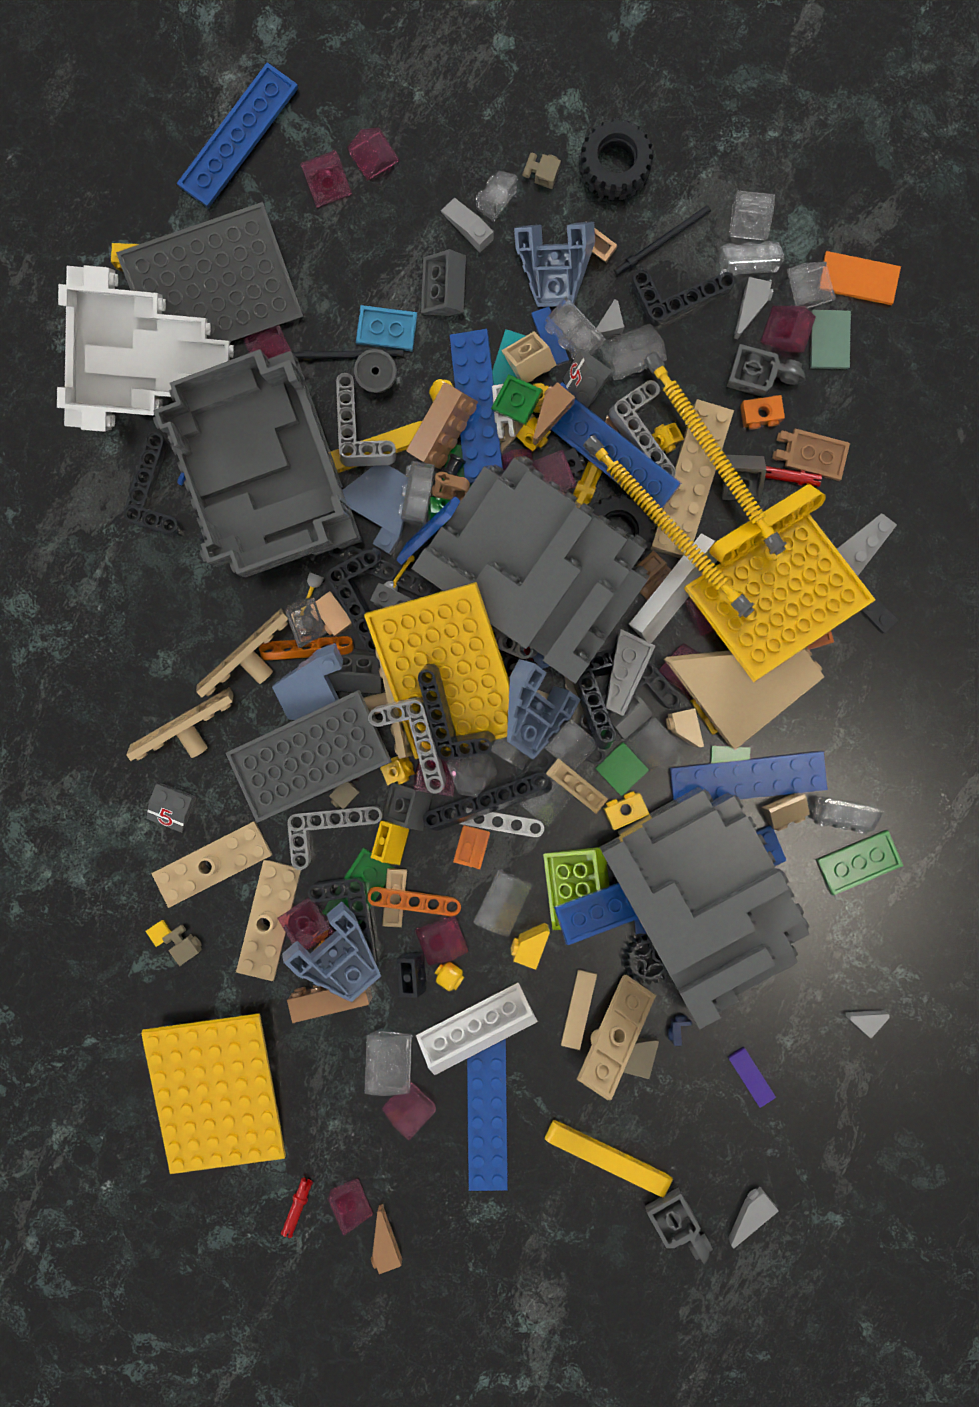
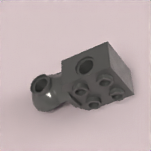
M740 344L727 387L764 397L771 389L776 377L780 378L782 382L792 385L805 382L806 379L800 362L786 360L785 364L779 362L778 354Z
M679 1187L667 1193L665 1197H660L645 1206L646 1212L666 1248H676L687 1243L696 1260L701 1259L703 1264L708 1261L713 1248L706 1235H700L699 1231L701 1228Z

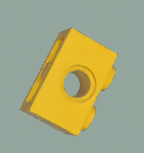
M632 791L625 794V799L617 801V799L606 803L607 807L603 809L613 830L650 815L640 793L635 794ZM624 804L630 806V812L627 815H623L620 811Z

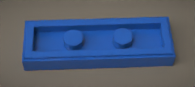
M550 307L532 312L531 315L538 335L549 346L556 366L568 362L569 359Z

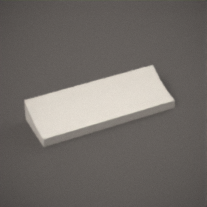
M701 533L693 545L696 544L698 546L696 550L700 548V553L704 552V556H708V559L712 561L710 564H715L717 560L709 553L715 541ZM684 555L629 623L643 640L649 643L654 641L689 597L684 587L702 576L704 570L700 572L698 570L700 566L696 568L695 564L691 563L692 560H688L689 556L686 557Z
M516 983L416 1035L428 1068L436 1075L538 1021L520 984Z

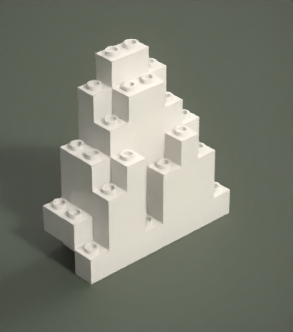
M85 265L84 267L67 266L66 285L59 284L58 305L66 306L65 387H57V408H65L64 426L81 427V430L109 431L112 430V426H115V415H112V412L155 415L153 410L163 407V400L159 399V396L171 397L169 390H171L170 382L230 361V357H233L234 345H230V341L207 339V335H210L211 324L207 323L206 318L162 314V311H165L166 300L162 298L161 294L115 289V286H118V274H115V270L111 268Z

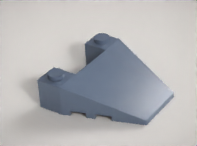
M580 222L567 225L568 243L543 245L541 225H527L514 228L516 250L523 261L524 272H527L530 280L529 285L537 307L573 306L595 244L594 222Z
M378 465L371 467L342 491L351 511H355L382 527L373 545L392 555L402 537L413 479L389 465Z
M336 643L316 650L312 656L301 662L292 672L290 671L272 686L289 720H296L339 700L327 675L342 669L343 658Z
M519 659L510 675L507 742L529 758L534 759L549 743L548 739L553 733L557 734L560 730L559 726L565 720L568 721L572 717L581 699L571 691L553 686L548 698L545 699L537 693V690L546 672L534 663Z
M341 901L327 914L329 923L337 931L312 953H309L296 941L282 955L284 963L298 977L305 978L313 982V984L319 987L322 986L331 993L352 1002L380 978L381 974L354 913Z

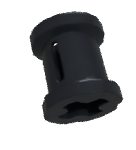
M451 453L450 460L442 471L458 476L457 474L462 464H465L466 461Z

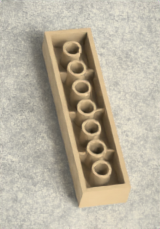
M697 399L693 406V409L696 410L695 414L698 413V418H701V422L705 423L704 426H707V430L710 431V434L716 440L714 443L717 442L719 444L717 447H721L720 451H722L734 410ZM687 425L684 440L682 441L674 467L676 470L675 478L682 484L664 506L663 512L666 511V516L669 515L670 519L672 518L677 523V526H680V530H683L688 535L687 537L691 538L690 541H694L716 466H713V462L710 461V458L704 452L705 449L701 448L703 445H699L700 441L696 440L697 437L693 436L694 433H691V429ZM656 526L651 550L681 559L685 553L681 552L682 549L679 550L677 548L679 545L675 546V541H671L672 537L669 539L667 537L668 534L665 535L664 531H661V527Z

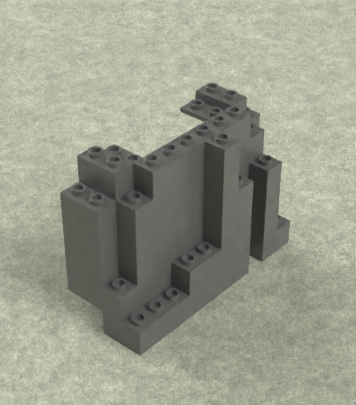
M259 349L170 382L171 390H169V393L174 403L153 410L155 414L153 420L157 429L160 428L163 433L165 432L168 435L172 450L175 455H178L180 460L177 464L181 473L185 475V487L188 492H191L193 497L190 499L191 504L199 514L197 521L205 543L201 544L202 550H200L204 562L207 561L208 564L216 567L230 563L233 572L240 576L248 577L309 554L318 555L337 547L343 549L362 542L351 508L346 503L342 491L343 486L299 361L292 351L268 359L262 350Z
M526 456L514 457L505 472L496 464L494 466H484L445 526L440 528L429 547L422 551L411 569L443 591L477 582L490 624L525 649L530 646L545 657L542 661L576 683L650 577L644 567L640 565L638 567L635 566V563L647 547L644 544L646 540L637 534L635 537L631 535L628 538L626 531L618 526L615 529L609 525L611 521L603 515L598 517L592 513L594 509L585 503L583 505L579 504L576 501V496L570 492L565 494L559 490L561 488L559 484L552 480L550 482L543 478L544 474L535 469L536 467L532 465L533 461Z
M697 787L649 813L650 815L618 830L620 836L601 846L600 849L699 1029H702L720 1019L719 1012L739 1002L738 995L797 964L796 956H798V953L791 944L809 935L810 933L807 928L810 926L806 919L802 917L804 914L802 907L799 903L795 904L792 899L795 895L790 886L787 885L789 880L786 874L780 868H775L773 864L776 862L774 856L770 851L767 852L763 846L766 844L761 834L757 835L754 829L757 826L753 818L743 813L741 808L744 806L739 797L726 793L713 800L708 791Z

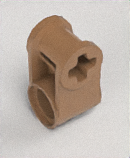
M438 472L435 475L436 482L431 489V493L435 497L449 500L456 496L461 502L469 490L470 483L464 477Z

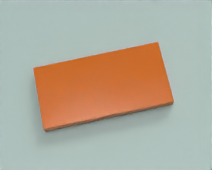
M826 251L817 290L892 305L901 266Z

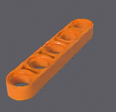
M339 636L271 641L261 644L259 651L261 658L264 660L310 657L316 650L321 649L322 646L336 643L340 654L346 655L353 651L354 646L352 638ZM342 644H349L348 646L341 647ZM304 647H311V648L306 649V650H303V649H302V648H304ZM291 648L289 651H283L284 649Z
M373 887L367 893L369 903L378 907L455 916L461 910L459 901L448 896ZM378 891L381 893L382 897L379 901L371 900L373 892ZM393 894H398L401 899L399 903L392 904L390 897ZM411 897L419 898V904L417 906L413 907L409 905V899ZM432 899L438 901V906L435 909L428 907V902ZM449 902L457 904L455 911L450 912L447 910Z

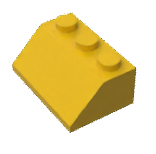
M543 923L519 934L518 939L514 938L511 945V955H513L514 962L536 970L550 934L548 924Z

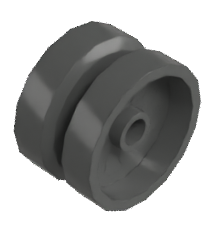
M371 349L359 355L355 362L354 375L356 381L365 390L372 393H382L390 389L395 383L397 367L388 353L383 350ZM377 367L379 369V373L377 375H374V373H372V369H376Z

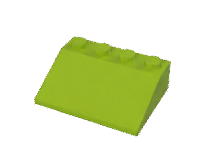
M600 847L543 854L552 930H561L554 909L555 906L610 886L607 861Z

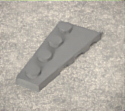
M881 513L837 548L838 552L857 576L897 524Z
M619 629L605 702L606 709L620 716H624L655 648V645L622 629Z

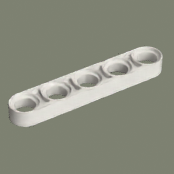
M467 807L466 812H471L473 808ZM452 811L451 813L452 818L454 817L455 811ZM497 812L484 815V822L481 824L475 823L473 819L460 823L462 825L530 837H539L544 832L543 823L537 819ZM496 816H500L503 819V825L500 827H495L492 824V820ZM520 820L522 828L520 830H513L511 827L512 821ZM533 823H538L541 826V830L537 834L530 831V826Z

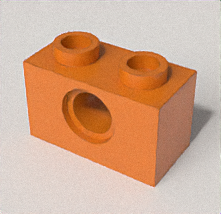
M781 395L744 400L740 405L743 428L757 429L765 424H768V427L779 425V422H782L785 418ZM758 410H764L767 417H761Z

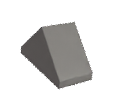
M614 299L594 331L593 337L596 339L623 333L624 324L619 303L616 299Z
M884 1010L845 1012L846 1017L870 1038L889 1019V1014Z

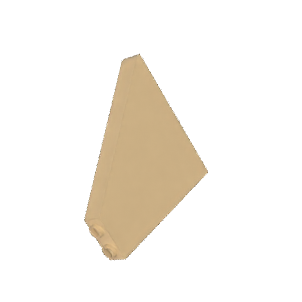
M807 647L756 682L751 680L731 651L669 656L664 659L725 742L734 750L824 678L821 672L822 667L812 660V653Z

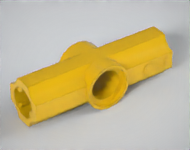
M589 461L573 493L577 497L576 501L581 505L584 503L588 505L591 502L597 488L595 486L602 473L601 469Z

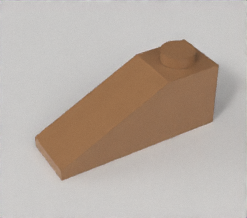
M558 382L554 386H550L544 393L545 397L533 436L534 445L540 442L574 404L575 397Z
M383 1204L379 1205L377 1212L373 1255L371 1257L374 1269L377 1268L379 1274L398 1268L402 1264V1256Z

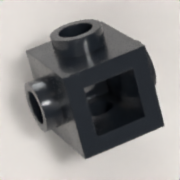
M575 448L557 455L559 464L556 466L561 476L564 475L565 479L570 478L571 480L581 476V472L584 470L583 466L586 464L582 455L578 456Z

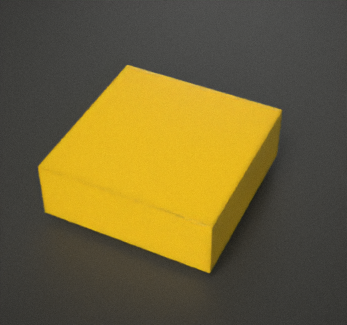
M161 920L146 931L156 947L164 942L162 938L171 932L164 920Z

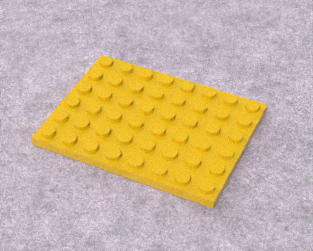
M810 514L778 533L783 542L786 541L787 544L784 546L786 550L777 556L775 553L770 555V550L764 542L727 566L721 563L717 565L719 569L716 572L722 571L720 576L724 574L725 577L723 579H729L727 584L733 590H737L740 595L743 594L751 603L755 604L752 607L754 611L748 617L738 616L739 613L731 606L732 603L728 600L727 594L721 588L716 590L717 585L713 586V582H709L710 578H705L707 574L698 577L684 587L690 598L753 682H756L875 601V598Z
M477 582L364 614L395 702L414 697L423 698L418 682V674L425 665L434 664L439 668L456 736L489 731L496 739L507 737L510 682ZM425 672L428 678H433L431 673ZM430 691L432 696L437 697L436 692ZM412 703L413 710L420 712L421 706L418 703ZM397 708L399 715L402 716L401 709ZM435 709L436 714L442 715L440 710ZM409 720L402 721L415 759H418ZM417 723L419 730H426L424 723ZM439 728L442 733H447L445 729ZM422 742L423 748L431 749L429 742ZM463 743L464 747L469 746L468 744ZM444 746L446 751H451L449 747Z
M260 1014L142 1030L141 1034L170 1174L285 1159L286 1153Z

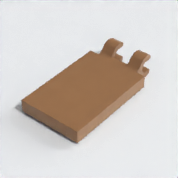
M794 429L793 434L786 431L778 433L777 441L788 443L786 451L777 449L774 451L772 459L786 461L785 467L798 471L804 470L806 473L821 474L822 477L837 481L842 479L850 443L799 429Z

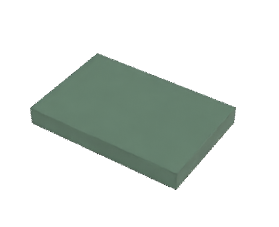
M811 311L810 368H850L851 311Z

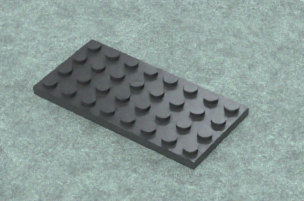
M360 690L226 752L257 823L392 762L377 727L370 724L368 720L370 712Z

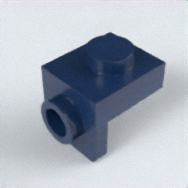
M677 1015L675 1019H670L671 1028L668 1029V1039L672 1040L674 1046H682L681 1026H691L692 1021L686 1015Z

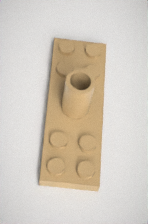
M282 608L197 684L196 692L201 697L212 694L216 689L215 686L219 682H225L230 677L229 673L239 664L259 684L272 674L273 670L254 650L263 642L265 644L273 638L272 634L277 629L280 631L288 624L286 622L288 616Z
M376 650V657H377V659H378L379 662H380V659H379V656H378V653H377V650ZM381 662L379 673L383 679L386 693L364 697L369 712L377 706L395 702ZM397 707L393 708L394 714L400 716ZM402 721L392 723L391 733L395 738L394 749L398 758L414 756Z
M228 687L132 743L128 749L127 757L130 761L134 759L140 760L147 755L146 752L151 749H159L164 745L163 742L177 735L191 758L198 756L208 747L195 729L194 724L201 720H209L218 710L224 711L228 709L233 700L232 690Z
M256 821L151 874L169 908L270 857L272 853ZM207 861L210 862L212 865L211 870H209L206 866Z
M266 859L263 860L236 970L237 973L269 981L275 980L301 870H297L290 865ZM263 918L269 920L270 926L264 924Z
M628 975L622 976L600 1028L592 1032V1046L577 1077L578 1081L607 1100H612L656 997L655 994Z

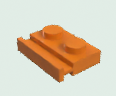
M463 825L453 862L480 869L490 832Z

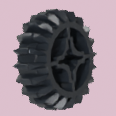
M640 933L638 934V941L635 937L631 938L634 942L633 945L629 942L626 943L630 950L623 949V953L628 955L622 957L623 961L628 962L623 967L624 969L630 968L627 974L632 975L634 973L632 979L636 981L639 978L640 984H643L645 979L647 985H651V979L654 980L655 984H658L657 978L660 977L662 980H665L663 973L665 972L667 975L669 973L662 960L655 956V947L647 933L645 934L646 938H643ZM649 944L645 951L636 952L637 948L641 945ZM648 954H650V956L654 960L646 963V960L642 957H645ZM633 957L642 961L641 972L634 967ZM652 966H660L655 972L647 973Z

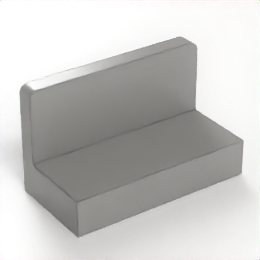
M634 693L624 716L612 712L609 714L612 725L626 739L645 723L653 713L646 703Z

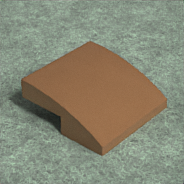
M654 550L638 564L644 567L650 576L639 592L647 601L672 571Z

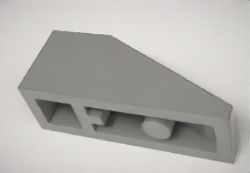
M456 198L441 210V213L479 253L493 241V231L489 226Z
M748 278L734 335L735 339L740 337L765 306L766 302L771 300L773 289H770L772 282Z
M761 1187L753 1189L742 1205L728 1238L733 1248L738 1246L778 1212L775 1204Z

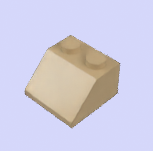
M535 331L501 350L516 377L525 382L533 381L537 376L550 371L551 368L556 366L549 346Z
M695 708L668 714V718H666L668 730H671L674 735L693 747H704Z
M794 793L761 807L768 824L772 829H777V831L787 828V824L793 821L795 824L806 820L805 816L810 815L807 798L803 793Z

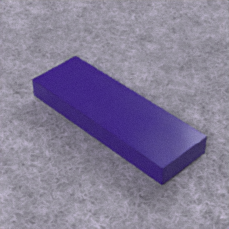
M744 1047L728 1057L760 1108L776 1098Z

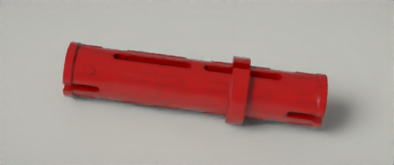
M766 466V472L771 473H766L765 478L795 482L801 486L803 484H811L820 487L821 481H814L813 479L822 480L821 474L805 473L804 470L798 472Z
M301 1178L297 1193L293 1195L294 1201L281 1231V1235L286 1237L287 1233L288 1238L293 1237L303 1206L307 1204V1196L313 1184L310 1179L305 1182L306 1178Z

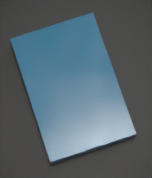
M361 305L356 344L388 349H403L404 351L413 352L417 312Z

